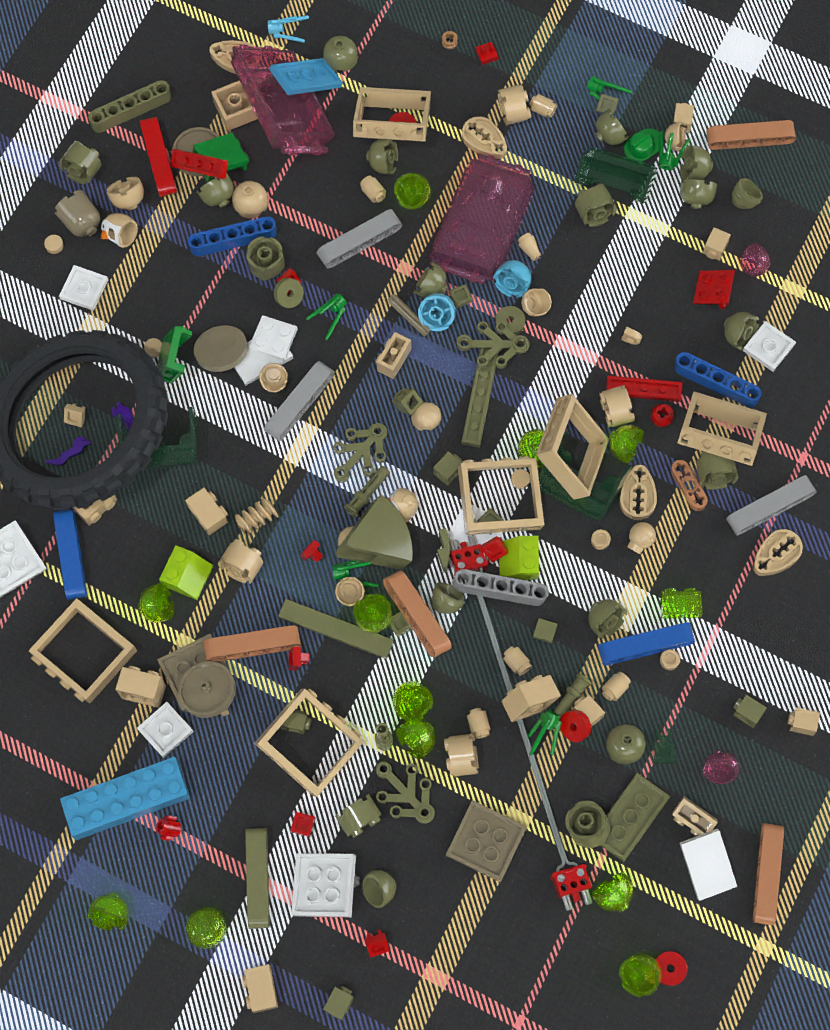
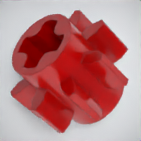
M168 815L163 816V819H159L156 825V832L161 834V840H174V837L179 836L181 824L176 822L177 817Z

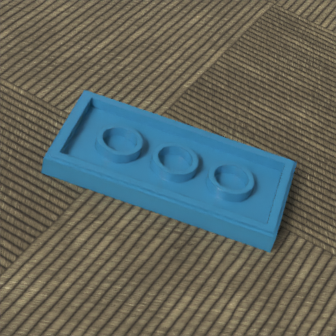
M324 58L273 64L269 68L287 95L341 88L343 84Z

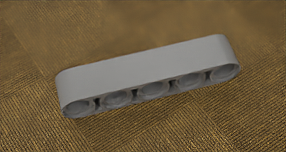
M392 209L387 210L318 249L317 254L326 268H332L401 229L402 223Z
M316 362L269 419L264 427V431L276 440L282 441L329 384L335 372L322 362Z
M805 475L729 515L726 520L736 536L807 500L817 491Z
M466 569L459 570L452 581L453 588L458 592L532 606L542 605L549 594L548 588L541 583ZM458 578H463V579H465V580H466V583H465V584L460 583V582L458 581ZM477 582H483L485 587H480ZM496 585L503 586L504 591L498 590ZM515 589H521L523 594H518ZM534 592L541 593L542 598L536 597Z

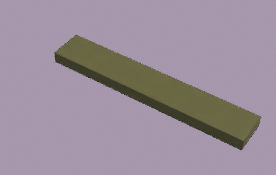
M480 348L479 356H483L491 348ZM499 352L488 361L486 368H479L478 366L476 368L462 437L463 445L480 447L496 370V358ZM480 360V361H479L481 364H485V363H486L485 360Z
M285 599L278 616L282 620L384 659L388 658L394 640L287 599Z

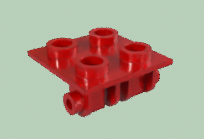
M735 270L699 271L693 304H718L720 309H725L729 304Z

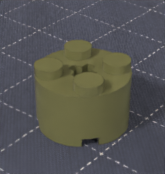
M75 141L60 159L59 166L62 171L66 170L69 173L67 176L71 180L79 184H85L86 182L90 183L101 167V161L98 158V151L93 148L89 149L79 141Z
M598 184L587 190L582 189L577 193L578 197L575 201V208L585 225L589 224L590 227H596L606 223L611 214L612 216L615 215L617 206L604 184Z
M258 237L251 241L246 254L251 273L263 281L278 276L285 267L281 244L271 237Z
M707 452L701 453L696 466L702 487L705 485L706 489L709 490L722 489L727 487V483L732 481V484H734L738 480L734 460Z
M369 794L366 795L367 800L363 801L360 798L343 809L341 817L339 814L335 815L348 837L352 835L355 838L364 832L362 828L369 824L372 827L381 821L379 817L382 814Z
M581 801L567 812L565 818L566 828L577 845L585 848H594L605 844L610 833V822L598 804L592 801Z

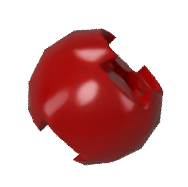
M667 404L656 405L650 413L652 422L658 427H667L674 420V411ZM661 413H664V418L660 417Z

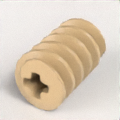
M262 498V505L256 502L255 509L251 506L248 507L249 513L242 510V517L238 514L235 515L236 522L245 536L246 530L253 533L252 526L258 530L259 522L266 525L265 518L271 522L272 514L277 518L279 517L270 501Z

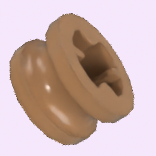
M447 31L442 35V45L444 48L454 49L457 46L458 38L455 32ZM447 39H453V42H447Z

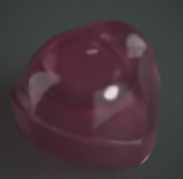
M753 243L743 252L740 265L747 275L758 277L768 271L771 266V259L762 245Z
M715 752L708 756L705 761L703 773L709 781L715 784H726L738 777L740 765L736 757L731 753Z

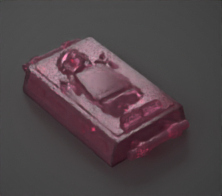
M245 44L233 46L232 51L234 54L231 64L271 147L281 148L283 154H289L290 156L297 154H326L328 148L324 145L335 136V133L315 93L307 92L287 95L269 70L273 64L298 61L294 51L279 50L268 45L264 47H249Z
M479 154L478 160L471 159L464 170L459 186L455 191L450 207L434 240L428 259L434 260V263L443 268L445 273L449 272L469 279V282L485 284L486 278L496 281L494 274L505 263L535 188L531 178H528L531 170L525 169L519 164L516 166L495 159L492 155Z

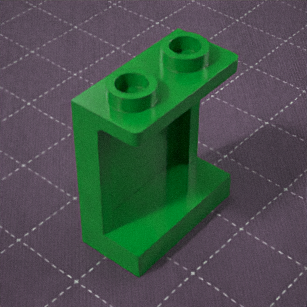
M233 133L193 145V153L228 160L227 171L241 167L242 171L247 169L248 155L246 152H243L239 139L235 138ZM203 174L207 183L215 179L213 176Z
M175 326L163 338L157 367L164 381L170 384L180 377L185 370V365L175 362L178 347L192 336V331L187 330L183 326Z

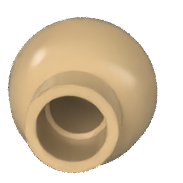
M645 522L635 524L630 530V542L627 547L641 554L643 549L649 548L655 542L656 532L654 528Z

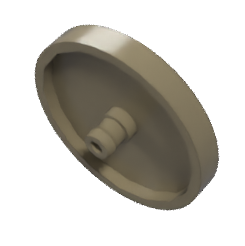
M203 127L188 129L177 137L172 151L173 149L193 152L194 144L219 137V135ZM180 169L183 173L190 176H203L200 173Z
M227 325L213 327L205 331L194 345V355L198 364L212 372H221L234 368L242 362L248 351V343L244 333L236 327Z
M211 661L201 662L189 668L182 676L178 686V697L185 710L193 716L200 718H210L221 714L230 706L236 692L235 680L230 671L224 665Z

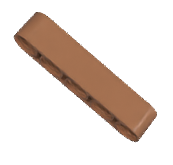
M790 120L719 125L709 127L706 130L708 147L712 150L783 145L793 143L796 140L794 123Z
M400 570L384 578L383 585L429 655L435 658L450 650L452 646L449 638L406 574Z
M292 625L210 638L203 641L206 661L220 662L288 651L292 647H301L298 627Z
M762 824L753 923L774 926L776 922L784 826Z

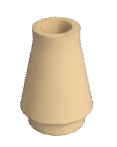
M530 233L521 236L517 240L519 242L518 246L532 261L542 256L534 236Z

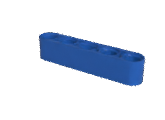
M262 217L195 233L188 239L189 248L194 256H203L249 245L251 241L258 237L274 238L277 234L276 223L272 217Z
M682 352L676 358L674 369L679 375L746 407L751 408L758 404L762 394L758 386L689 353ZM679 362H686L688 365L683 366ZM696 370H702L704 374H699ZM713 378H719L721 382H716ZM731 386H736L739 390H733ZM748 394H753L756 398L752 399L748 397Z
M71 508L69 510L53 512L66 598L69 601L87 597L74 510Z
M686 622L604 642L597 647L602 664L607 666L661 653L669 649L673 650L689 646L696 641L690 623Z

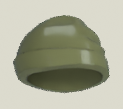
M746 178L740 179L732 191V203L740 209L753 208L760 204L763 199L760 189L751 180Z
M438 582L435 584L432 592V605L439 613L452 614L463 607L464 596L462 592L456 591L452 585Z
M372 870L367 873L363 880V893L366 900L375 908H381L393 899L396 892V883L393 877L381 870Z

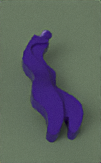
M117 402V409L112 407V415L124 420L127 429L130 430L133 422L131 411L128 407H124L120 402Z
M77 437L71 449L63 452L58 459L46 460V463L54 466L64 465L69 458L82 453L84 447L91 445V442L86 441L85 437Z

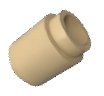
M540 94L533 96L529 104L531 111L544 117H552L557 108V104L553 100Z
M367 176L361 181L362 191L373 203L381 202L385 198L386 190L376 178Z
M512 646L504 652L505 657L503 660L515 674L518 673L519 676H522L532 667L530 660L519 647L514 648Z
M618 672L603 685L602 694L609 701H617L629 688L631 681L624 673Z
M481 708L470 710L467 719L471 734H474L475 739L489 736V730L491 729L486 711H482Z

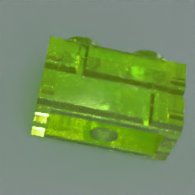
M673 588L665 589L660 595L661 619L701 618L703 612L701 591H696L695 588H686L684 591H676Z

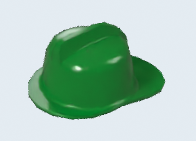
M644 129L635 133L624 146L627 158L634 162H643L659 152L660 133L654 129Z

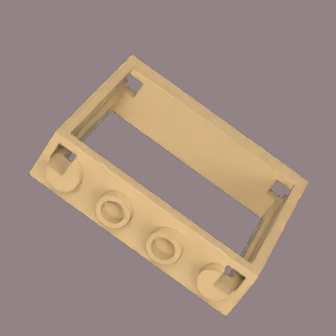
M360 87L353 120V137L426 141L431 91ZM363 93H367L368 97H363ZM364 107L424 110L422 123L362 120Z
M693 392L678 444L752 466L767 413ZM693 412L756 431L752 446L689 427Z
M570 394L556 399L536 455L573 499L590 496L609 439L574 395ZM569 419L589 443L578 477L557 454Z
M523 456L518 460H512V458L506 457L501 458L500 461L483 459L481 462L465 460L459 465L458 475L465 535L541 530L544 526L536 458L530 459L529 456ZM529 467L535 518L474 523L468 471Z
M76 598L32 646L29 652L32 654L31 659L38 666L43 664L47 668L45 671L51 677L57 676L61 679L59 683L65 689L69 690L71 688L76 692L74 696L81 702L85 700L90 704L137 650L134 645ZM77 612L123 649L87 691L82 689L41 654L42 650Z
M300 689L254 744L312 796L318 797L364 741L360 739L361 734L354 728L350 730L345 725L347 722L341 716H335L331 712L332 708L325 702L320 703L316 699V693L311 689ZM304 699L311 703L353 741L351 746L317 786L267 742Z

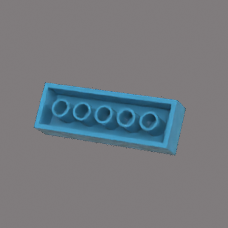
M172 757L60 798L71 836L75 840H79L188 800L190 795L179 762L176 757Z

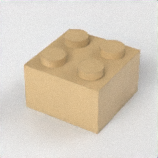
M245 79L211 92L214 105L227 131L260 118L258 105Z
M129 666V668L122 667L115 689L120 697L125 700L160 708L166 684L161 676H159V673L154 671L141 672V669L134 666Z
M539 675L530 682L523 680L517 683L515 689L506 693L507 696L502 700V703L511 722L543 712L561 695L551 675L545 677Z

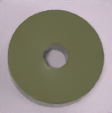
M293 278L281 279L274 288L276 302L285 308L297 306L303 298V287L299 281Z
M506 306L498 311L495 323L497 325L498 322H505L507 327L517 335L525 326V315L522 310L515 306ZM512 319L513 322L509 323L507 320ZM503 326L498 327L500 330L505 329Z

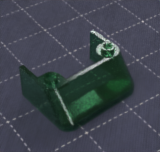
M589 147L581 156L574 183L581 181L580 183L586 186H591V184L595 183L604 184L628 192L633 200L644 204L658 168L601 149Z
M189 407L191 433L182 435L179 445L159 447L157 451H153L150 456L152 460L145 469L189 465L196 460L198 431L196 413L193 407ZM117 414L118 443L120 446L126 437V426L121 414Z
M565 431L557 454L578 477L579 471L569 466L572 460L571 454L561 447L568 433ZM628 464L619 478L613 475L607 476L602 484L595 480L590 496L573 499L544 465L539 475L540 491L594 520H601L605 517L616 499L632 466Z

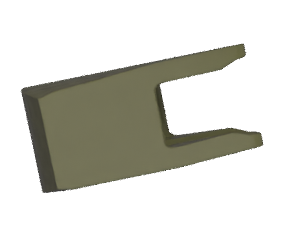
M380 495L369 505L335 553L337 557L358 562L369 561L373 565L403 569L412 562L413 551L410 533L402 515L387 498Z

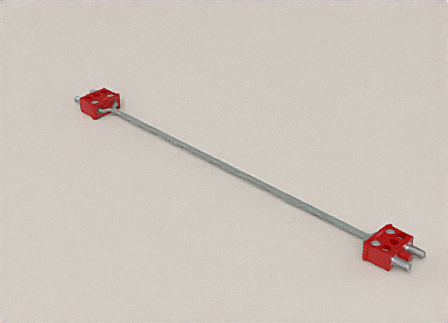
M474 535L468 536L469 547L465 541L460 543L461 549H458L455 539H453V542L452 540L449 541L452 550L450 558L455 571L454 576L461 569L483 572V570L487 569L489 562L486 561L481 550V544L476 543ZM477 595L501 673L509 692L512 690L511 682L483 596ZM517 720L562 860V864L550 876V879L553 880L558 899H563L567 911L573 909L569 896L572 895L574 902L581 901L579 895L581 892L585 904H592L589 893L592 887L586 871L587 865L582 864L578 866L577 863L567 860L534 754L532 756L529 755L531 745L523 720ZM565 862L568 865L575 866L572 868L559 871L560 868L564 867Z

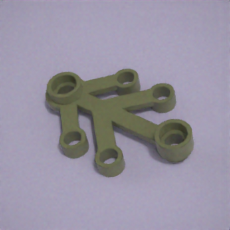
M484 321L478 324L477 330L480 334H485L491 340H471L468 335H460L457 338V347L461 351H468L470 348H491L483 356L478 357L477 366L479 368H486L488 361L503 348L510 349L503 356L496 358V366L500 369L505 368L507 361L516 353L522 354L529 349V340L522 335L516 336L507 327L505 322L497 323L496 332L504 334L509 340H502L489 328L488 323ZM485 326L486 329L481 330L480 327ZM503 326L505 329L500 330L498 327ZM462 343L468 344L467 346H461ZM521 343L523 347H518L517 344ZM480 360H485L486 363H485V364H481L479 361H480ZM503 360L505 363L499 364L498 361Z
M375 423L367 430L356 431L354 428L346 430L345 435L349 441L368 437L362 443L343 444L342 442H336L333 445L334 452L338 455L344 452L356 451L343 466L335 469L334 477L337 482L345 483L348 481L349 471L362 456L364 476L370 477L374 474L370 455V447L374 442L376 445L374 455L376 462L383 463L386 460L382 440L387 436V428L381 423ZM379 429L381 430V433L376 434L374 433V431ZM353 432L355 435L350 437L348 433ZM337 446L343 447L341 450H336ZM382 454L384 457L378 459L377 455ZM370 468L372 471L370 473H366L365 469ZM344 471L345 474L341 476L338 472Z
M388 762L378 763L376 766L377 776L381 779H387L400 793L387 794L385 791H380L376 795L378 803H410L414 809H401V807L395 805L391 807L390 815L395 819L415 817L418 822L423 824L431 822L435 816L434 808L429 804V790L432 787L431 781L428 778H423L420 781V788L422 790L420 803L415 797L416 775L418 773V767L415 764H409L406 767L408 775L406 788L392 773L391 765ZM382 766L387 767V771L384 773L380 771ZM414 767L416 771L415 773H409L408 769ZM426 781L430 785L428 788H424L422 783ZM381 794L386 795L384 801L379 800ZM399 809L400 813L399 815H393L392 811ZM427 810L429 813L427 816H422L421 811Z

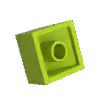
M517 536L504 540V545L508 548V554L499 558V576L519 580H538V536Z
M176 545L159 580L163 587L198 600L213 565L194 552Z

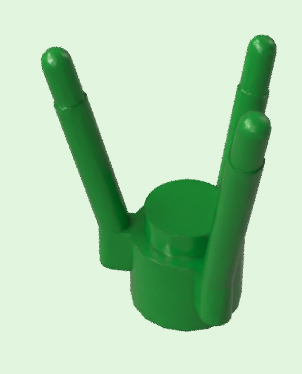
M595 76L590 78L587 89L591 90L589 95L594 96L597 100H600V96L597 93H602L605 86L622 92L633 93L632 90L603 81Z
M660 131L659 167L668 171L678 167L679 160L690 142L689 139L686 140L678 156L675 158V155L670 153L674 135L671 132L667 151L663 155L664 132Z
M336 293L324 305L306 317V320H310L318 313L322 314L328 309L334 313L338 312L325 337V340H328L341 315L346 311L344 306L347 302L343 296Z
M352 560L333 565L334 580L339 579L341 581L343 578L350 577V569L364 567L371 563L369 561L358 562ZM361 581L364 586L379 587V584Z
M546 710L545 713L542 712L540 719L527 734L528 738H530L540 725L543 726L529 755H533L546 729L552 730L553 727L555 730L550 755H554L559 728L562 724L559 721L560 715L550 710Z

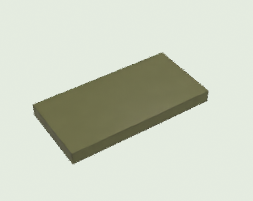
M637 773L606 815L610 822V833L605 844L600 846L622 862H625L670 796Z

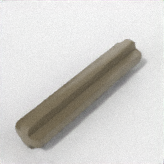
M396 294L388 298L389 304L423 336H427L431 332L429 330L430 327L423 325L418 315Z

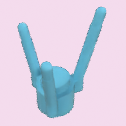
M293 16L278 20H268L269 34H274V38L305 42L304 39L283 35L280 32L284 31L283 24L309 19V16Z

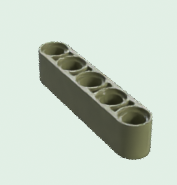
M160 80L91 111L88 118L92 129L98 133L104 132L168 103L171 100L169 85L167 82Z
M267 828L246 829L248 929L270 928Z

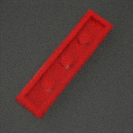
M173 149L170 167L226 179L228 160Z
M607 376L606 390L625 385L630 398L681 402L682 382Z

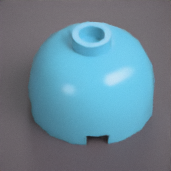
M516 260L503 263L494 274L496 287L501 293L509 297L512 296L511 294L518 295L516 298L523 296L531 284L530 270L525 264Z
M442 293L428 295L421 302L418 309L420 322L430 327L429 330L432 331L447 329L453 323L456 315L454 302Z

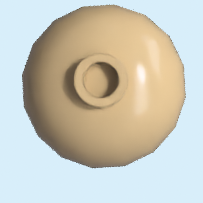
M138 177L126 178L127 181L123 183L121 180L116 181L107 188V195L115 207L127 209L128 211L137 208V205L144 196L143 185Z
M245 181L234 189L232 195L233 207L240 216L256 218L260 213L266 211L269 204L268 195L261 184L254 181Z

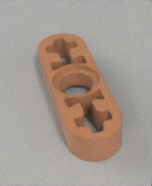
M684 460L675 461L671 467L673 478L690 507L695 511H702L708 502L706 494L687 462ZM677 466L684 468L683 475L680 471L676 472ZM691 481L695 487L692 490H688L684 487V483ZM696 491H698V492L696 493L697 499H698V500H701V499L703 500L702 503H701V505H700L699 503H696V504L694 503L695 500H696V498H695V496H694V493H695Z

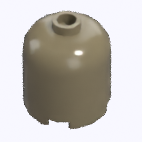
M74 191V196L69 199L65 196L56 205L55 209L57 212L55 214L73 235L78 237L91 236L97 231L101 221L100 214L84 191Z

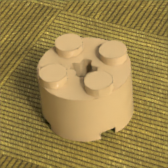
M522 85L498 90L501 113L506 115L503 118L505 125L522 122L531 118L530 109L526 106V101H528L526 90L524 91Z
M625 385L599 393L602 410H605L608 428L635 421L634 413H631L632 404Z
M235 539L224 552L218 565L221 569H227L228 572L226 574L241 583L249 581V584H251L262 567L263 560L260 557L261 552L255 548L250 549L243 542Z
M473 733L449 736L448 739H444L445 750L448 751L450 757L446 758L447 769L450 770V775L454 777L478 774L477 747L473 746V741H475Z

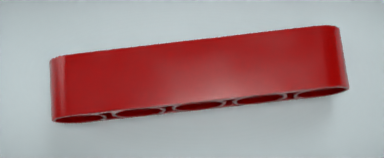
M157 116L139 121L159 196L163 197L177 193Z

